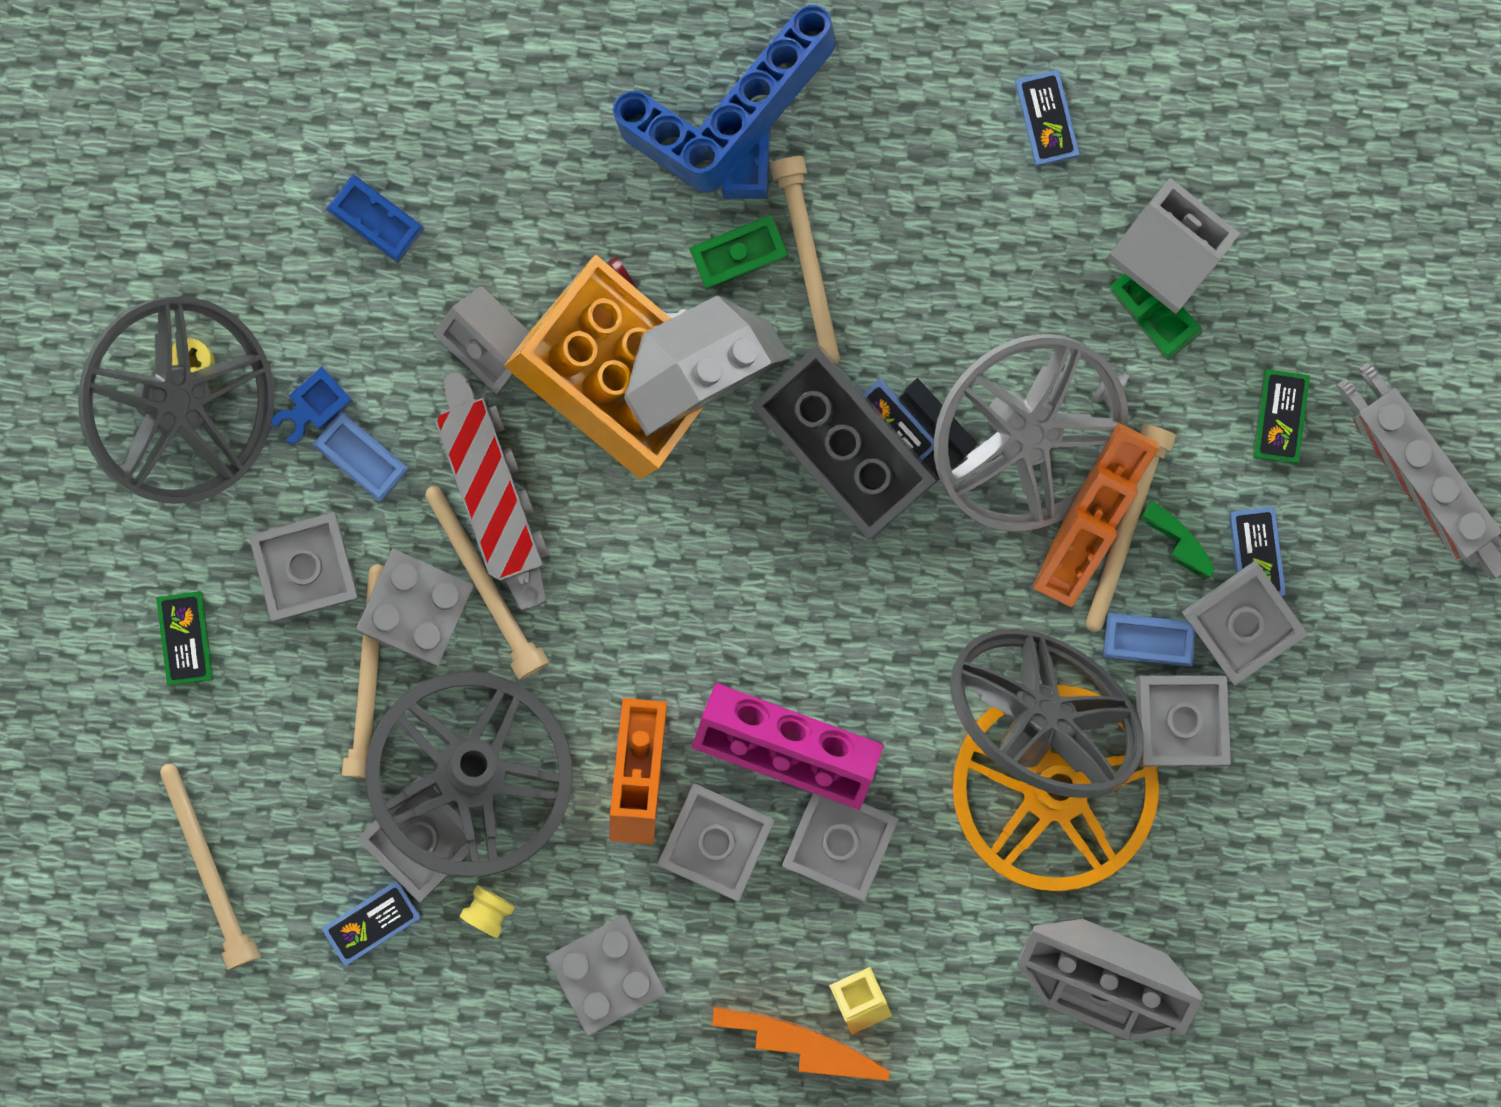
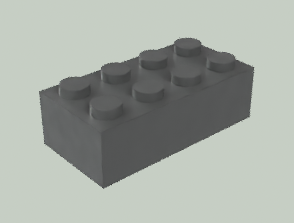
M816 345L750 404L753 410L868 540L876 537L939 481V478L822 346Z

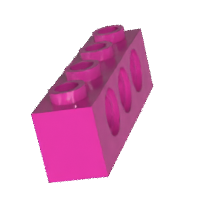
M715 683L691 748L860 810L872 782L884 744Z

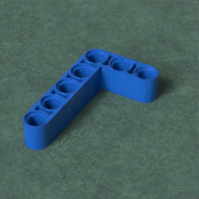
M807 5L800 8L699 129L642 92L628 91L623 93L613 104V114L622 138L629 145L694 189L701 192L717 190L834 51L836 38L829 12L818 5ZM812 30H822V32L816 36L806 35L809 31ZM786 62L795 63L791 68L788 69L778 68L780 65ZM758 95L768 96L760 102L751 101V99ZM644 115L637 122H628L632 116ZM732 127L741 128L736 134H723ZM668 138H679L674 144L661 145ZM702 161H713V163L706 168H696V165Z

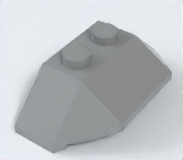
M715 296L642 335L624 400L647 437L783 365L792 358L768 320L722 297Z
M1084 919L1034 926L1017 963V966L1022 973L1026 974L1032 988L1045 1006L1126 1040L1156 1038L1171 1033L1173 1036L1185 1035L1203 999L1200 991L1166 953Z

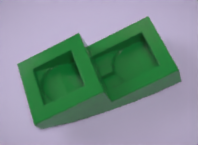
M1126 274L1109 286L1120 304L1168 361L1202 334V327L1183 307L1175 314Z
M1150 501L1140 515L1139 520L1176 542L1168 555L1169 559L1204 580L1209 579L1214 573L1215 568L1201 544L1178 519L1155 502Z

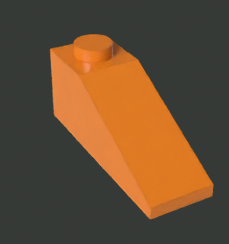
M622 699L610 807L609 841L654 845L667 702Z

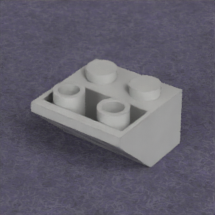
M1169 178L1106 259L1177 314L1221 260L1240 233L1173 179Z

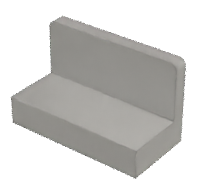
M478 287L449 310L433 335L497 395L515 376L504 367V364L529 331L483 287Z

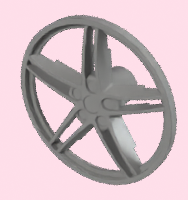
M1037 334L1020 337L1003 343L981 356L960 376L952 387L941 408L934 435L935 465L939 479L949 497L972 519L1000 530H1033L1065 519L1082 485L1071 495L1054 504L1049 451L1051 448L1106 444L1118 423L1128 427L1127 400L1119 377L1109 363L1092 348L1075 339L1061 335ZM1033 349H1056L1048 365L1042 366L1026 398L1017 392H1007L997 383H992L982 375L999 361L1016 353ZM1071 353L1066 363V366L1062 372L1061 370L1064 366L1068 354ZM1079 358L1089 363L1102 379L1110 399L1111 418H1095L1090 414L1057 413L1068 390ZM975 381L996 396L990 406L970 389V386ZM1053 388L1050 398L1047 401L1046 398L1048 397L1051 389ZM965 395L988 419L990 426L997 433L966 456L967 460L952 471L948 456L949 432L955 411ZM1064 429L1110 430L1109 435L1089 436L1084 434L1063 436ZM1000 453L1002 454L1001 456H999V457L996 458L995 460L991 461L992 459H994V458H995L997 455H999ZM1016 462L1022 491L1027 496L1030 513L1011 515L993 512L974 503L965 493ZM1040 464L1042 487L1045 493L1046 508L1043 510L1032 467ZM973 473H976L974 476L970 477L969 479L958 485L959 482L971 476Z

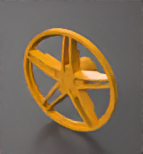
M1057 685L1058 693L1061 697L1101 696L1086 689ZM992 706L977 720V724L985 733L993 723L1006 713ZM1117 723L1124 730L1122 723ZM969 734L965 737L956 759L952 789L956 816L967 841L977 855L989 867L1007 879L1023 886L1048 891H1066L1090 886L1121 869L1136 854L1147 838L1158 805L1159 781L1157 767H1142L1143 769L1135 771L1126 782L1144 777L1145 798L1143 810L1135 831L1123 848L1115 855L1105 838L1106 834L1087 803L1088 798L1067 797L1049 793L971 760L973 753L986 754L972 740ZM1051 747L1037 766L1025 767L1041 776L1063 783H1091L1081 771L1076 773L1058 753H1051ZM1125 755L1106 757V760L1110 766L1120 765L1123 763ZM969 768L988 776L991 780L1021 792L1025 796L1024 801L1006 824L992 848L985 843L979 834L969 810L966 789ZM1030 811L1039 820L1004 860L1001 859L997 853L1026 813ZM1079 814L1082 815L1107 857L1108 861L1101 865L1071 824V819ZM1052 821H1057L1094 869L1075 876L1044 877L1027 873L1011 864L1025 849L1029 848Z

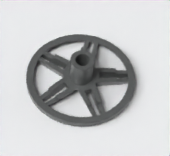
M163 297L143 302L122 313L112 321L98 337L89 352L81 374L78 394L81 428L85 441L96 462L114 482L127 491L145 499L172 504L191 503L210 498L237 482L250 469L265 445L274 413V384L268 360L261 345L249 328L231 312L216 304L190 297ZM170 310H174L175 314V340L178 365H172V327ZM183 311L204 315L221 324L238 340L246 355L230 361L224 360L195 372H190ZM158 313V333L155 334L154 375L149 376L119 369L112 370L99 367L108 348L124 330L140 319ZM249 364L252 365V371L209 391L206 381ZM96 375L138 384L133 395L97 385L95 384ZM255 378L258 396L256 418L245 447L239 456L236 457L203 410V406ZM93 393L109 397V400L135 407L144 417L128 449L130 453L122 469L111 458L98 434L93 414ZM201 424L231 462L228 468L195 431ZM156 430L160 431L162 434L147 456L146 463L137 477L133 478L132 475L143 458ZM175 433H179L202 460H206L219 474L203 484L185 489H161L143 483Z
M1001 629L976 637L969 642L957 658L950 679L951 696L957 715L965 730L978 747L991 760L1014 777L1049 793L1075 798H1090L1102 796L1120 788L1138 767L1143 753V733L1138 715L1120 685L1107 671L1083 652L1063 641L1038 632L1020 629ZM1021 647L1023 663L1020 665L1022 684L971 662L980 654L994 648ZM1037 653H1038L1039 662H1040V666H1041L1040 668H1039V666H1038ZM1050 655L1063 660L1082 672L1106 696L1061 697L1058 693ZM1039 673H1040V677H1041L1042 684L1039 683ZM965 687L981 695V701L1015 718L1003 735L1000 748L986 736L975 721L967 703ZM1122 723L1126 737V753L1118 771L1114 772L1100 750L1082 730L1104 728L1105 724ZM1052 746L1076 773L1081 771L1092 783H1063L1041 776L1025 767L1037 766Z
M459 672L438 676L415 686L399 698L386 712L373 735L368 751L365 772L367 795L372 812L390 842L401 853L422 867L449 876L471 878L490 876L507 871L535 855L549 841L560 825L570 800L573 780L570 749L561 726L550 710L535 695L522 686L499 676L479 672ZM478 686L497 690L466 740H461L434 715L430 716L416 703L432 693L452 687ZM504 694L513 697V700L491 745L481 740L480 737ZM520 702L536 715L547 730L556 751L559 774L499 758V753L512 726L513 717ZM407 710L448 745L441 753L403 716ZM398 721L437 764V769L404 788L400 794L384 802L380 785V760L386 739ZM505 774L558 784V791L504 785ZM436 784L441 796L394 818L391 817L389 810ZM501 794L555 799L548 819L535 836L517 850L497 858L495 840L497 833L493 796ZM454 801L459 807L472 862L451 861L433 855L413 843L397 825ZM482 807L488 861L480 862L469 811V809Z

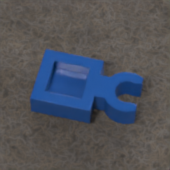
M321 366L289 395L297 406L292 410L278 412L272 418L271 424L278 428L284 421H294L295 431L286 440L290 445H295L304 438L306 426L311 421L321 430L351 404L353 400Z

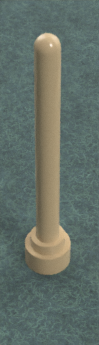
M804 156L779 159L769 163L773 182H778L779 189H784L818 343L838 364L840 356L801 185L805 184L804 175L808 174Z
M1148 424L1142 425L1140 434L1156 441L1159 450L1137 483L1138 493L1118 524L1116 530L1117 537L1111 545L1086 619V627L1091 632L1100 631L1104 625L1159 458L1164 459L1166 452L1172 451L1177 435L1162 428Z
M437 486L429 487L425 494L426 499L513 652L510 654L513 662L510 666L518 680H523L545 668L550 662L541 647L536 648L533 642L528 643L443 491Z
M375 564L369 569L366 604L383 569L382 565ZM363 635L353 749H348V758H343L342 776L366 778V761L372 741L380 642Z
M166 764L161 768L160 775L226 942L222 943L225 952L221 953L229 971L261 958L255 940L250 941L248 934H242L179 771L175 765Z

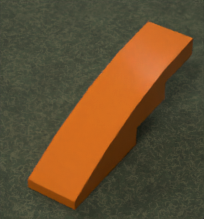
M1121 423L1117 424L1074 499L1033 583V589L1071 608L1073 607L1117 537L1115 528L1137 495L1136 485L1159 450L1156 441Z
M714 1006L712 1026L757 1031L755 1049L800 1053L798 1072L889 1081L890 1071L888 1068L851 1046L815 1030L761 1013Z

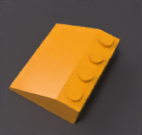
M597 255L590 259L504 364L507 370L639 479L660 468L703 409L702 407L646 437L624 400V395L630 382L642 335L672 318Z

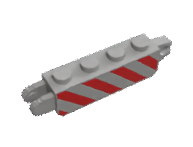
M1366 363L1359 368L1364 382L1377 396L1378 399L1368 406L1356 387L1347 379L1337 384L1340 394L1356 414L1352 418L1355 425L1451 555L1457 561L1464 560L1469 567L1477 563L1490 580L1496 579L1501 575V554L1497 550L1501 546V539L1499 537L1501 529L1396 387L1390 389L1375 368Z
M450 371V374H446V377L443 378L444 382L442 383L444 385L442 389L445 390L444 395L449 409L440 413L435 424L489 576L502 583H507L522 611L531 609L547 602L541 569L545 568L542 558L549 556L541 530L532 533L527 516L535 513L527 490L518 491L512 474L518 473L520 470L512 448H502L498 432L504 431L505 428L497 406L494 405L488 408L487 402L483 397L475 398L473 389L470 387L471 384L470 382L468 383L467 378L465 379V375H462L461 372L457 373L455 371L452 373Z

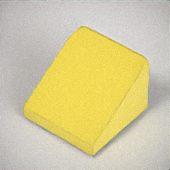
M870 967L829 985L851 1034L892 1017Z

